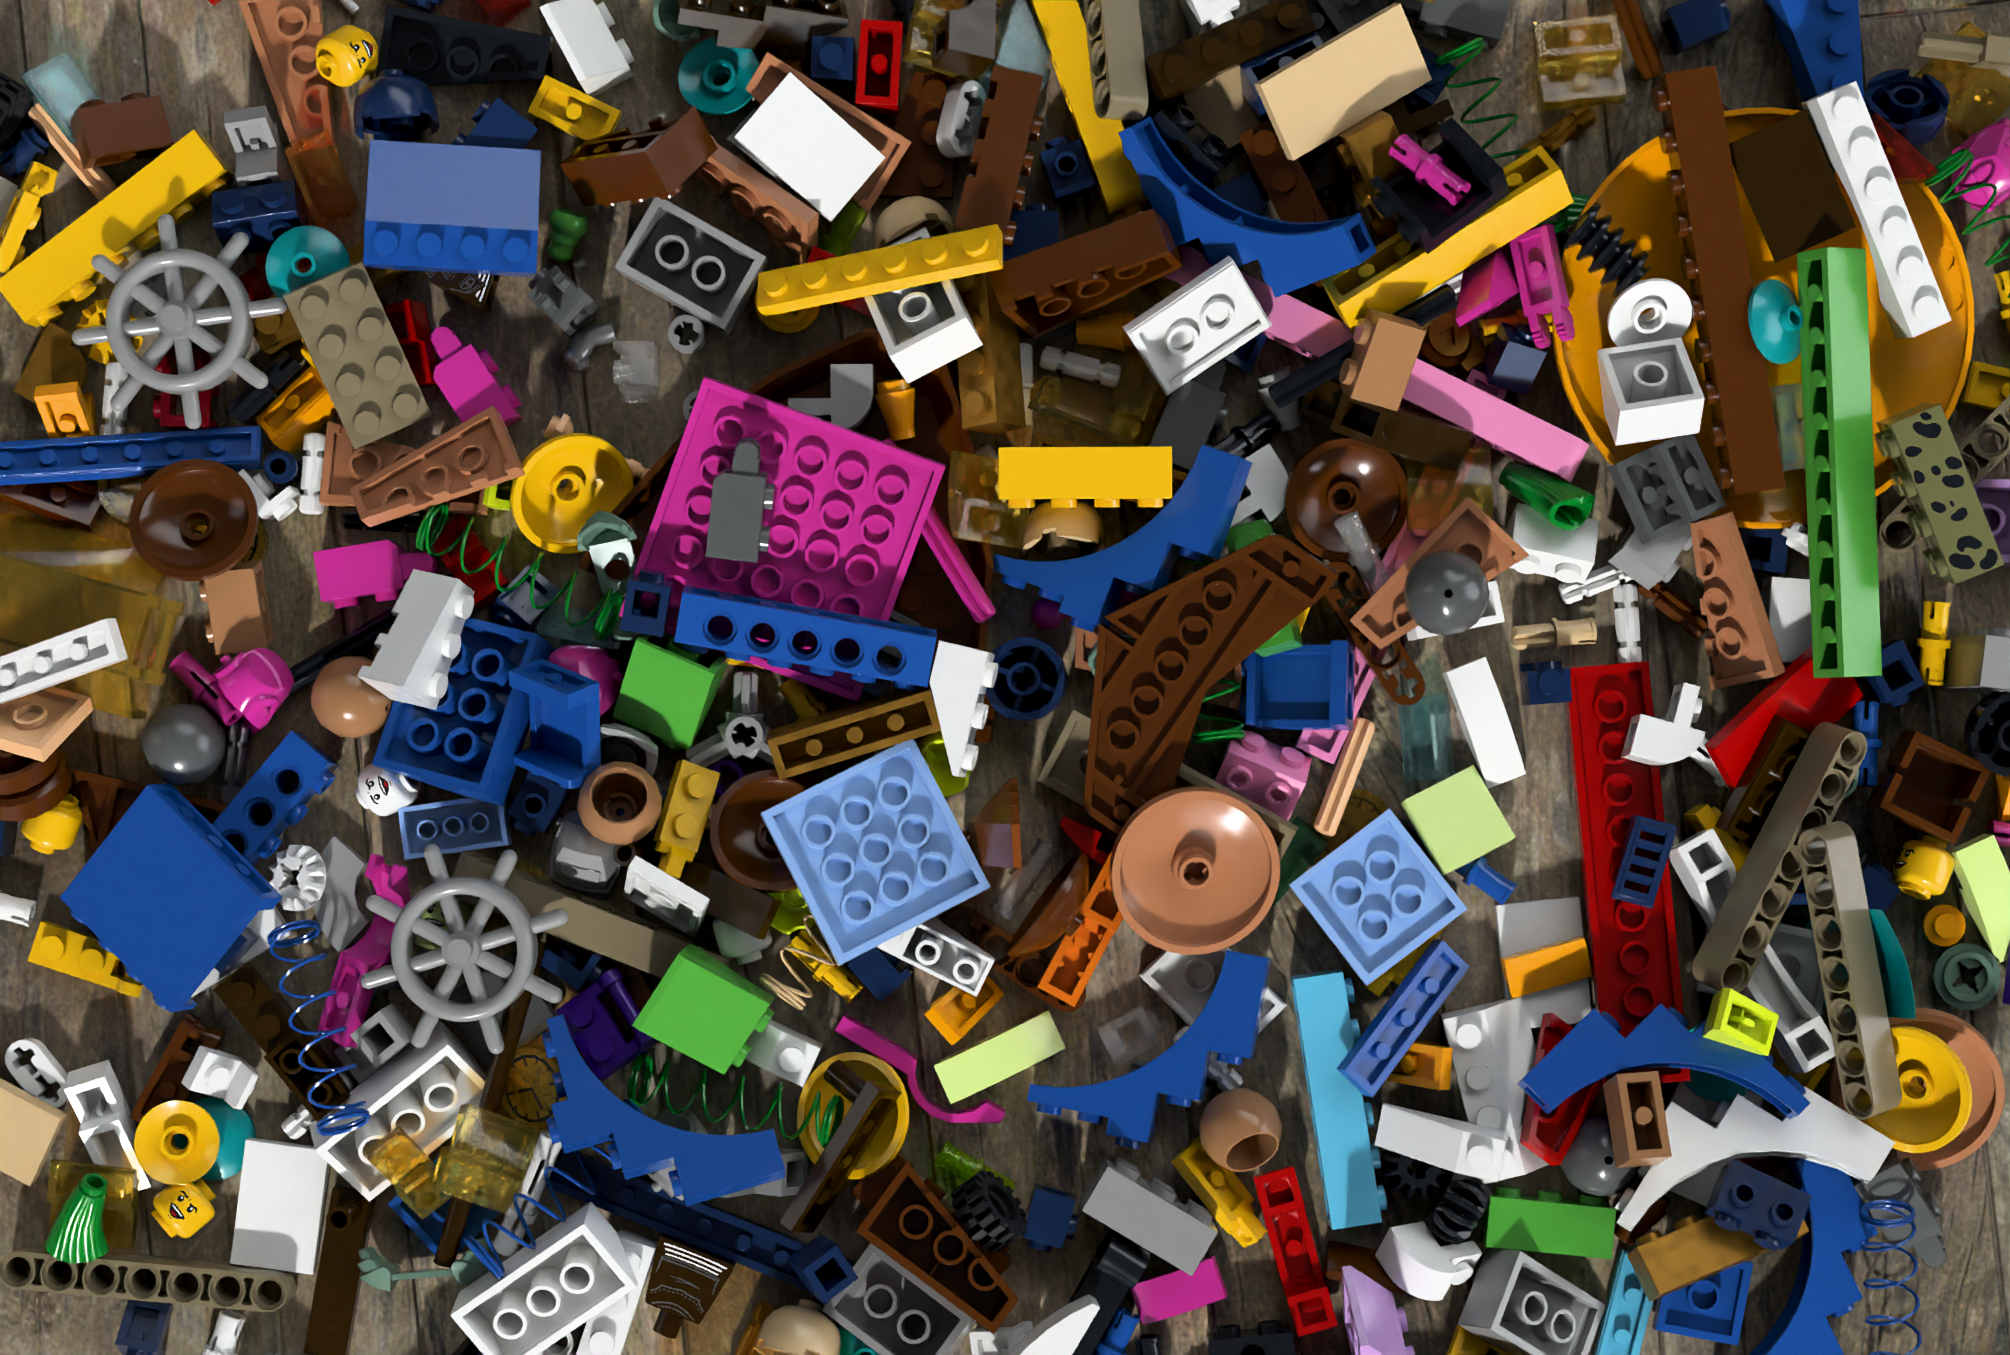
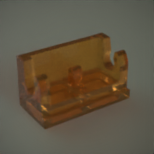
M328 128L288 142L284 151L316 227L326 226L332 222L331 220L340 216L345 218L351 216L360 205Z

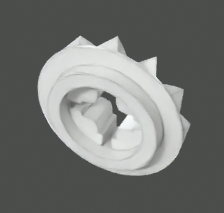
M289 845L285 851L276 853V863L268 867L273 872L272 880L269 883L283 896L278 903L282 905L284 910L305 911L314 906L324 892L326 867L320 854L312 847L307 845ZM292 870L300 872L296 877L298 885L290 884L294 878L291 873Z

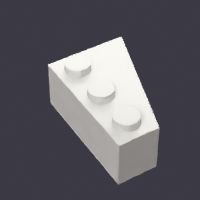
M413 569L391 611L397 617L389 633H380L374 644L380 650L371 667L363 665L357 676L391 700L436 710L440 698L445 695L448 688L447 675L452 660L458 655L461 648L460 635L465 620L470 617L473 611L474 591L458 578Z

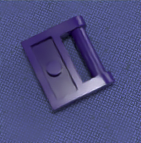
M612 968L606 971L594 984L555 1010L558 1015L563 1014L569 1034L595 1076L601 1081L609 1078L659 1042L632 1026L641 1011L624 986L625 978L619 968ZM609 993L636 1035L629 1043L601 1000Z

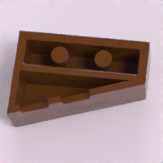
M695 105L683 109L682 114L674 121L664 123L660 116L648 122L650 129L631 134L627 127L584 141L560 165L583 206L602 204L603 207H609L622 201L639 203L653 197L665 200L678 194L683 188L681 184L718 149Z

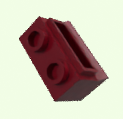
M192 343L195 371L209 364L213 360V356L197 344ZM174 344L155 371L178 375ZM220 385L198 393L202 424L197 429L219 428V422L211 419L212 396L219 395ZM161 392L154 395L153 414L155 418H160V426L168 429L193 430L186 426L184 415H176L177 394Z

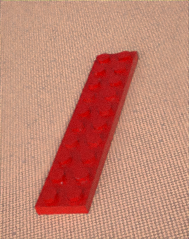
M1649 661L1571 667L1572 702H1566L1595 1006L1599 1013L1605 1011L1619 1023L1622 1028L1619 1033L1624 1038L1660 1003L1666 1009L1669 1006L1675 1008L1684 1016L1669 859L1667 860L1652 909L1610 898L1630 816L1638 815L1665 823L1659 766L1647 765L1621 757L1631 717L1638 714L1654 717ZM1641 831L1639 836L1640 839L1658 843L1660 837L1659 835ZM1636 847L1634 855L1654 860L1656 852ZM1631 864L1629 868L1630 872L1650 877L1651 869L1634 864ZM1626 880L1624 888L1645 893L1647 885ZM1643 1068L1619 1073L1658 1071L1660 1083L1691 1081L1690 1069ZM1615 1075L1603 1078V1084Z

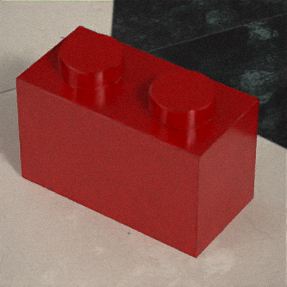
M861 19L855 104L858 109L865 113L899 115L905 34L903 22Z

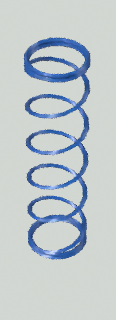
M297 920L273 929L267 935V940L270 945V953L275 958L297 963L282 976L279 988L284 994L291 997L308 999L292 1012L288 1022L289 1026L296 1032L307 1035H320L301 1050L298 1062L304 1068L312 1071L331 1072L318 1080L311 1087L307 1096L308 1101L315 1106L326 1109H342L326 1116L315 1125L316 1133L320 1135H338L362 1127L371 1119V1115L366 1109L356 1108L366 1105V1101L347 1105H324L312 1099V1092L319 1084L342 1071L355 1068L357 1064L354 1063L336 1068H316L303 1063V1053L310 1046L329 1035L346 1031L347 1027L343 1026L328 1031H305L293 1025V1017L300 1009L319 998L332 996L338 992L337 990H330L321 994L300 995L287 992L284 989V979L291 972L308 962L322 960L328 956V954L322 953L310 958L292 959L284 958L274 952V947L285 948L300 945L314 939L321 932L320 923L314 920ZM306 927L315 928L311 932L296 938L278 940L290 930ZM363 1116L348 1124L323 1128L342 1119Z
M624 1098L622 1102L645 1115L634 1102ZM596 1145L590 1146L611 1161L608 1153ZM576 1150L575 1154L592 1190L558 1168L548 1166L544 1169L546 1184L562 1218L533 1198L522 1193L514 1194V1207L532 1245L526 1243L496 1222L490 1220L483 1221V1233L496 1259L495 1261L472 1235H468V1238L464 1237L468 1247L497 1279L501 1280V1276L504 1277L505 1270L490 1240L486 1224L495 1226L529 1249H535L536 1246L532 1233L518 1206L517 1197L530 1201L556 1220L566 1222V1214L550 1183L548 1170L559 1173L590 1195H597V1189L585 1167L579 1150Z
M1879 1199L1862 1205L1859 1209V1218L1866 1224L1882 1228H1894L1911 1223L1912 1232L1908 1238L1895 1245L1883 1242H1867L1861 1245V1249L1869 1252L1891 1249L1899 1250L1912 1259L1914 1269L1909 1276L1897 1282L1875 1278L1864 1281L1863 1285L1870 1289L1902 1287L1912 1293L1916 1305L1911 1313L1902 1318L1872 1315L1867 1317L1865 1322L1874 1326L1892 1325L1900 1322L1912 1328L1917 1334L1918 1342L1914 1349L1903 1354L1911 1355L1920 1347L1922 1337L1916 1327L1904 1320L1917 1312L1920 1306V1299L1912 1289L1902 1283L1915 1275L1918 1270V1261L1911 1253L1900 1246L1912 1239L1916 1233V1224L1913 1221L1916 1217L1915 1208L1901 1200ZM1891 1207L1907 1210L1910 1212V1215L1907 1216L1903 1212ZM1870 1209H1881L1902 1215L1903 1218L1881 1220L1868 1217L1863 1213ZM1866 1246H1884V1247H1880V1248H1868V1247H1866ZM1878 1282V1283H1888V1284H1884V1285H1869L1868 1283ZM1871 1319H1888V1320H1892V1321L1873 1322V1321H1869V1320H1871ZM1876 1351V1352H1871V1353H1869L1868 1355H1901V1354H1897V1353H1893V1352H1886V1351Z

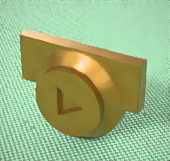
M1455 307L1422 326L1426 330V334L1419 355L1426 363L1439 369H1450L1458 365L1464 374L1484 361L1487 353L1467 323L1459 327L1455 320L1457 312Z
M49 322L13 391L35 404L34 392L36 386L78 381L82 391L88 379V365L83 354L74 347L75 343L71 338L72 333L54 322Z

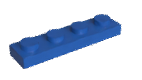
M1434 939L1337 1067V1070L1364 1096L1373 1097L1470 966L1443 940Z

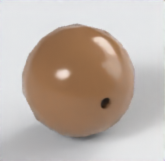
M343 656L326 664L317 675L311 694L312 710L321 726L339 737L360 738L379 730L388 719L394 700L389 699L357 676L363 665L371 667L372 660L363 656Z
M614 761L599 766L587 776L578 792L577 810L582 824L594 837L608 844L626 845L639 841L655 827L661 815L662 795L657 782L644 768L631 762ZM623 810L624 815L618 816L616 812Z
M1234 1088L1218 1094L1207 1103L1201 1115L1198 1132L1202 1147L1215 1164L1234 1172H1245L1265 1164L1274 1156L1280 1144L1283 1128L1279 1113L1266 1096L1248 1088Z

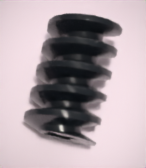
M1596 202L1564 232L1569 233L1564 247L1569 249L1580 245L1581 249L1576 260L1579 262L1592 257L1593 260L1588 272L1591 274L1603 269L1605 272L1600 284L1604 286L1615 281L1617 284L1611 296L1616 298L1626 288L1639 281L1653 265L1646 268L1643 267L1648 258L1646 251L1634 256L1631 255L1636 246L1634 239L1624 243L1619 242L1625 231L1622 226L1611 231L1607 230L1613 219L1610 214L1599 219L1596 218L1601 207Z

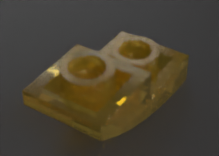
M397 1126L365 1151L368 1161L394 1185L396 1194L422 1220L452 1197L454 1188L424 1151L400 1126Z

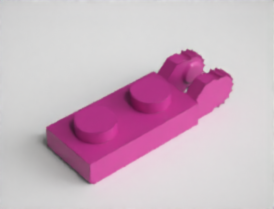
M1545 223L1529 229L1510 241L1524 316L1528 317L1531 336L1539 349L1549 347L1551 344L1549 324L1544 314L1552 312L1556 333L1563 342L1572 340L1575 337L1573 317L1567 308L1570 304L1554 226Z

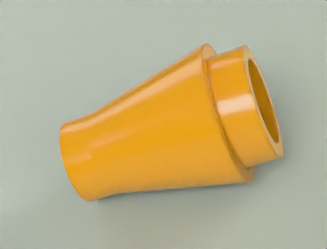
M1124 309L1090 319L1077 320L1078 345H1092L1127 351L1128 347L1135 346L1123 329V326L1137 318L1136 313H1127Z
M904 378L876 383L878 393L874 394L888 428L890 439L896 441L915 437V387H911L910 383L907 384Z

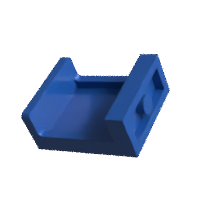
M1331 640V645H1304L1267 657H1262L1253 652L1241 662V673L1243 677H1247L1246 693H1242L1240 696L1239 710L1241 718L1245 719L1246 725L1252 729L1353 730L1355 646L1348 640Z
M541 658L509 670V686L529 694L531 745L529 749L514 754V764L529 770L533 775L552 780L563 788L573 789L581 787L587 776L601 766L599 682Z

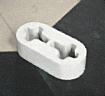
M970 80L953 84L946 93L936 141L940 152L947 158L953 159L972 154L975 139L978 137L985 98H987L983 86L977 81Z
M25 1038L9 1046L5 1054V1064L24 1091L56 1108H60L69 1102L64 1091L68 1074L41 1041L34 1038ZM20 1049L23 1051L32 1049L35 1055L31 1058V1062L37 1068V1072L30 1064L20 1065L18 1061L22 1057ZM41 1076L49 1084L54 1082L60 1084L61 1088L57 1091L59 1099L55 1096L48 1099L44 1093L47 1091L48 1086Z

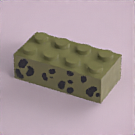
M1922 403L1876 422L1880 431L1874 434L1877 446L1883 457L1889 456L1891 458L1895 472L1890 473V477L1897 494L1900 497L1905 495L1911 511L1906 512V517L1914 535L1921 534L1927 550L1922 551V557L1931 575L1937 574L1940 579L1957 584L2005 565L1941 404Z

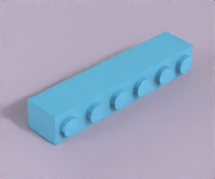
M1340 969L1290 976L1328 1224L1332 1230L1381 1223V1210H1387V1200L1383 1184L1376 1185L1374 1169L1381 1168L1378 1146L1374 1145L1375 1143L1370 1144L1368 1127H1374L1372 1106L1370 1101L1363 1102L1362 1093L1337 1070V1067L1361 1037L1358 1019H1350L1348 1003L1355 1002L1351 977L1344 978L1343 971Z

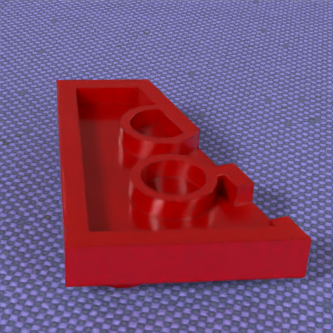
M1552 1012L1543 1014L1534 1066L1573 1029ZM1603 1079L1580 1089L1565 1099L1549 1114L1528 1095L1520 1143L1550 1166L1561 1165L1603 1084Z

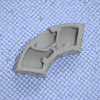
M336 835L329 841L321 854L326 867V885L321 898L314 905V910L325 937L341 953V951L346 950L371 921L361 909L357 894L359 878L368 863Z

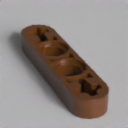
M1344 562L1328 564L1327 566L1334 569L1337 573L1345 572L1348 579L1345 580L1344 587L1349 594L1357 589L1361 595L1349 600L1342 608L1336 602L1344 598L1338 588H1333L1324 595L1325 600L1388 698L1393 703L1401 706L1417 703L1425 692V682L1399 639H1396L1391 643L1394 648L1392 660L1388 663L1380 664L1372 658L1371 647L1374 643L1358 628L1354 627L1348 619L1350 608L1356 604L1364 605L1371 595L1349 564ZM1401 659L1406 667L1398 669V671L1405 680L1413 678L1416 683L1411 688L1414 694L1411 698H1408L1406 694L1398 696L1395 693L1394 689L1399 686V682L1394 674H1390L1387 679L1382 674V671L1395 667Z
M967 906L952 908L946 914L943 922L954 930L955 925L950 922L952 917L961 918L964 914H968L971 917L970 926L977 931H980L981 924L990 927L981 936L978 947L985 951L986 941L992 936H1002L1008 943L1013 937V934ZM967 932L960 934L970 942L975 939L974 936ZM1036 952L1022 958H1011L1009 955H1006L1004 958L995 959L992 968L1062 1012H1073L1079 1009L1085 1001L1086 988H1084L1075 1007H1072L1067 1003L1059 1002L1058 998L1049 993L1045 994L1036 987L1038 981L1029 982L1021 976V964L1029 958L1040 960L1043 963L1044 970L1046 969L1051 959L1041 952Z

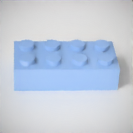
M464 798L399 808L398 816L404 860L425 857L424 849L429 844L437 845L442 854L512 845L506 798L503 806L474 798Z

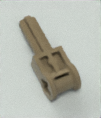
M1926 31L1921 32L1918 36L1915 46L1918 56L1970 62L1969 67L1994 69L2002 76L2010 78V37L1986 35L1981 38Z

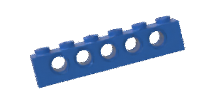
M686 585L682 592L674 642L682 643L683 649L690 652L708 653L709 648L726 651L725 656L734 660L749 661L751 656L766 658L767 664L774 667L792 668L793 663L810 666V672L819 675L833 676L835 671L851 673V679L855 681L876 683V679L879 678L893 681V686L896 688L916 691L918 686L928 687L937 630ZM715 616H725L732 622L733 630L727 634H718L711 628L710 620ZM766 623L774 629L775 637L767 642L759 641L754 637L752 628L756 624ZM800 631H810L816 636L818 643L811 649H802L796 645L794 636ZM850 638L858 643L860 650L857 654L846 657L837 651L835 645L841 639ZM894 646L901 652L902 656L898 662L886 664L879 659L877 653L882 647Z
M291 730L212 825L229 843L235 837L241 836L245 842V850L242 856L254 867L261 858L267 859L277 850L282 842L278 837L289 825L294 827L304 818L309 810L306 804L315 793L320 795L330 787L336 778L333 772L339 764L304 734ZM295 771L299 776L300 784L295 792L288 794L284 788V779L287 774ZM267 803L272 809V819L267 825L261 826L257 820V811L263 804Z

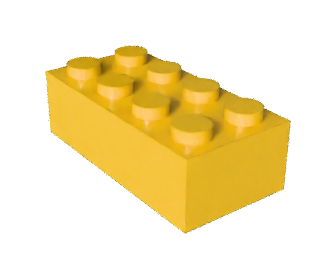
M1172 446L998 447L999 499H1008V508H1034L1035 499H1051V508L1077 507V499H1094V507L1102 508L1120 507V499H1137V507H1163V499H1172Z

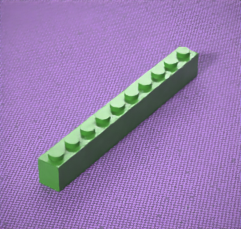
M1824 247L1797 253L1799 308L1803 314V325L1800 328L1813 676L1814 678L1882 676L1865 249Z

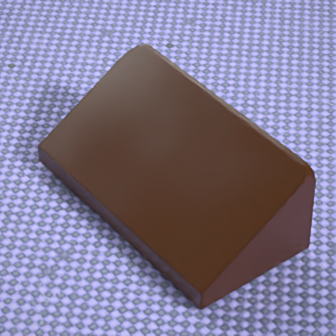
M1329 1241L1327 1243L1322 1270L1328 1279L1342 1281V1267L1351 1265L1387 1290L1405 1295L1407 1293L1398 1287L1387 1275L1375 1256L1376 1249L1337 1241Z

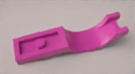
M371 854L365 876L372 881L378 896L404 908L411 900L407 867L394 864L392 867L385 864L383 856ZM376 913L372 924L363 938L351 948L341 951L329 991L337 990L338 992L327 997L317 1031H328L343 1026L347 1027L344 1032L326 1037L343 1047H357L350 1034L364 1023L374 988L366 989L361 985L360 979L362 975L381 968L391 960V939L396 923Z
M846 1012L834 1030L906 1073L908 1086L916 1103L930 1116L950 1123H1001L1004 1118L1006 1109L988 1098H985L975 1106L960 1110L942 1107L929 1099L919 1084L916 1072L918 1056Z

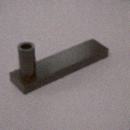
M647 835L637 843L616 845L613 857L617 864L626 867L625 872H627L635 855L658 868L662 853L655 851L657 842L653 841L654 837ZM696 858L690 863L685 862L681 877L677 879L710 899L706 913L762 940L765 939L782 902L764 892L737 883L726 873Z
M841 1060L833 1062L827 1068L824 1080L853 1105L780 1220V1223L790 1232L814 1233L899 1098L901 1092L890 1083L869 1080L866 1082Z
M337 1185L332 1188L304 1348L305 1354L349 1355L362 1281L360 1277L363 1275L357 1265L361 1262L358 1250L368 1247L376 1201L375 1197L369 1202L354 1188Z

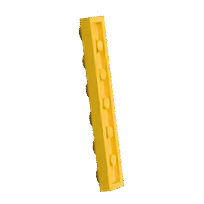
M998 224L761 272L758 273L757 309L763 317L1003 269V233Z

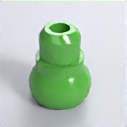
M555 208L549 216V226L551 229L549 238L551 240L547 252L551 259L568 262L573 257L574 248L578 246L580 237L588 229V220L585 215L565 208Z

